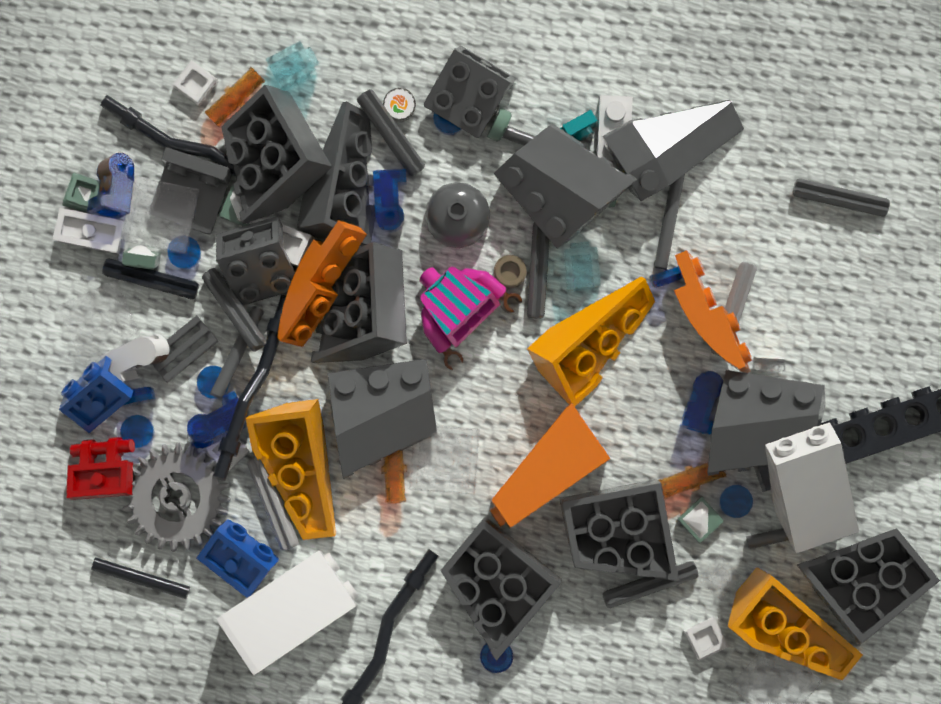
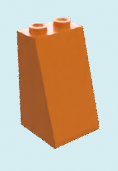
M572 403L564 409L491 500L494 507L489 511L500 527L506 523L510 529L610 459Z

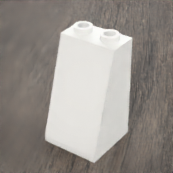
M830 422L765 444L774 510L796 554L859 532L842 445Z
M317 551L216 619L253 676L358 606L354 600L359 595L348 580L342 583L336 574L340 567L330 552L324 556L322 551Z

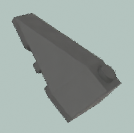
M730 100L692 107L691 110L677 113H663L658 117L630 120L602 136L619 171L624 174L629 173L638 179L628 188L629 191L640 201L645 200L671 185L744 130Z
M346 101L342 102L323 147V152L332 167L304 193L297 228L319 240L325 241L335 224L340 220L360 227L367 234L360 245L362 247L371 243L376 219L375 205H369L368 186H374V176L368 175L367 156H370L372 153L370 119L366 113Z

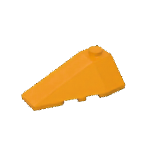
M639 277L550 327L527 348L538 372L569 405L572 403L575 407L598 386L603 379L599 372L610 358L615 361L621 353L617 350L619 343L626 334H634L654 305L655 299L646 279Z
M319 399L285 403L247 416L246 423L252 451L257 460L260 459L269 474L268 479L270 483L277 488L285 503L284 507L302 539L308 540L335 536L336 527L326 438Z
M756 567L737 590L727 627L752 648L768 652L842 681L863 656L862 653L777 579L762 569Z

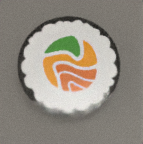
M395 88L390 90L384 97L383 105L395 122L407 121L415 113L416 101L409 90Z

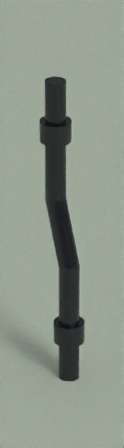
M106 95L102 100L100 106L121 119L120 123L130 130L136 129L164 149L167 147L186 154L209 158L216 164L228 167L235 176L234 166L229 163L228 156L216 147L171 138L141 118L142 114L134 108L125 107L109 95Z
M286 295L280 296L274 318L269 320L266 329L268 333L266 345L263 348L258 367L237 401L226 437L221 439L218 451L221 453L213 477L226 481L233 456L237 457L241 443L238 441L249 407L270 373L280 342L277 337Z
M428 549L414 570L410 569L403 579L405 584L382 615L373 659L353 688H348L341 698L342 704H361L364 701L362 696L386 662L396 618L416 589L420 591L427 580L424 577L439 557L432 550Z

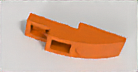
M338 220L324 242L313 239L296 269L284 301L277 337L281 342L303 347L310 339L312 333L338 296L331 287L340 277L342 271L367 236L360 227Z
M687 250L676 254L675 257L686 285L675 289L674 292L688 320L704 341L727 363L740 372H751L748 362L752 361V357L746 343L740 344L736 332L741 329L734 312L728 314V311L723 306L712 309L717 303L711 288H704L701 277L705 275V271L699 257L693 259V256Z

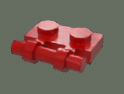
M113 437L105 442H96L94 439L83 440L81 444H72L70 446V454L72 457H80L79 464L68 465L67 498L82 500L132 496L133 462L128 460L121 461V457L124 453L134 452V440H123L121 437ZM97 455H106V462L95 463V458H97Z

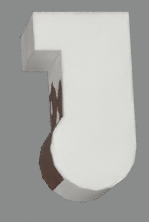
M157 334L139 337L101 355V358L109 357L112 361L108 371L127 384L139 378L136 369L166 360L169 355V344L163 336Z

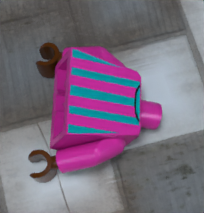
M452 266L440 275L434 268H429L423 272L419 279L420 283L427 288L420 296V300L424 305L420 313L423 332L436 351L443 353L444 364L450 370H453L447 363L450 355H458L463 363L462 354L457 350H452L450 348L451 344L456 348L499 305H501L504 312L514 313V310L507 305L509 297L514 298L519 304L522 303L520 295L516 293L508 294L506 287L487 271L469 268L460 271Z

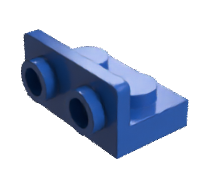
M107 356L98 363H90L84 370L82 377L77 381L74 379L70 380L61 392L63 399L59 411L88 433L92 432L128 402L134 391L108 371L112 360Z
M229 519L216 529L196 557L197 560L246 598L253 595L269 571L279 561V558L273 554L269 546L259 543L247 533L243 526Z

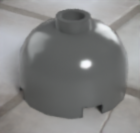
M454 182L443 185L433 192L426 204L425 220L428 231L446 247L463 248L471 246L483 236L489 226L490 209L488 202L480 190L470 184Z

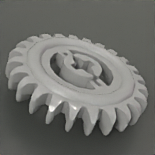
M180 443L175 444L173 453H171L166 444L162 445V455H159L154 449H150L151 460L148 461L143 457H138L142 469L133 468V475L136 478L133 480L132 496H121L131 500V503L124 506L122 510L134 513L127 520V523L140 524L135 531V535L148 532L145 540L146 544H150L155 538H158L159 550L164 548L167 541L170 543L172 552L177 550L179 542L188 551L191 539L201 546L203 544L201 534L204 533L211 538L213 531L210 526L220 527L222 525L217 515L228 514V511L221 507V503L228 502L231 498L221 495V491L227 489L229 484L219 483V479L213 477V468L216 465V460L213 459L205 463L206 451H201L195 457L193 445H190L185 453H183ZM172 473H183L191 477L198 485L200 503L193 515L189 509L192 499L191 492L186 485L175 482L171 475ZM159 480L163 484L159 492L160 504L168 511L177 512L181 521H168L155 510L152 496L153 489ZM171 488L177 492L182 491L183 496L179 498L180 506L176 503L168 502L167 499L171 497Z

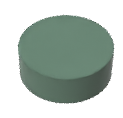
M500 108L489 130L488 138L496 142L501 140L512 117L510 111Z

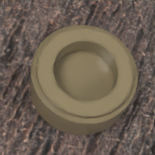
M503 256L495 264V279L508 289L520 286L526 278V265L517 256Z

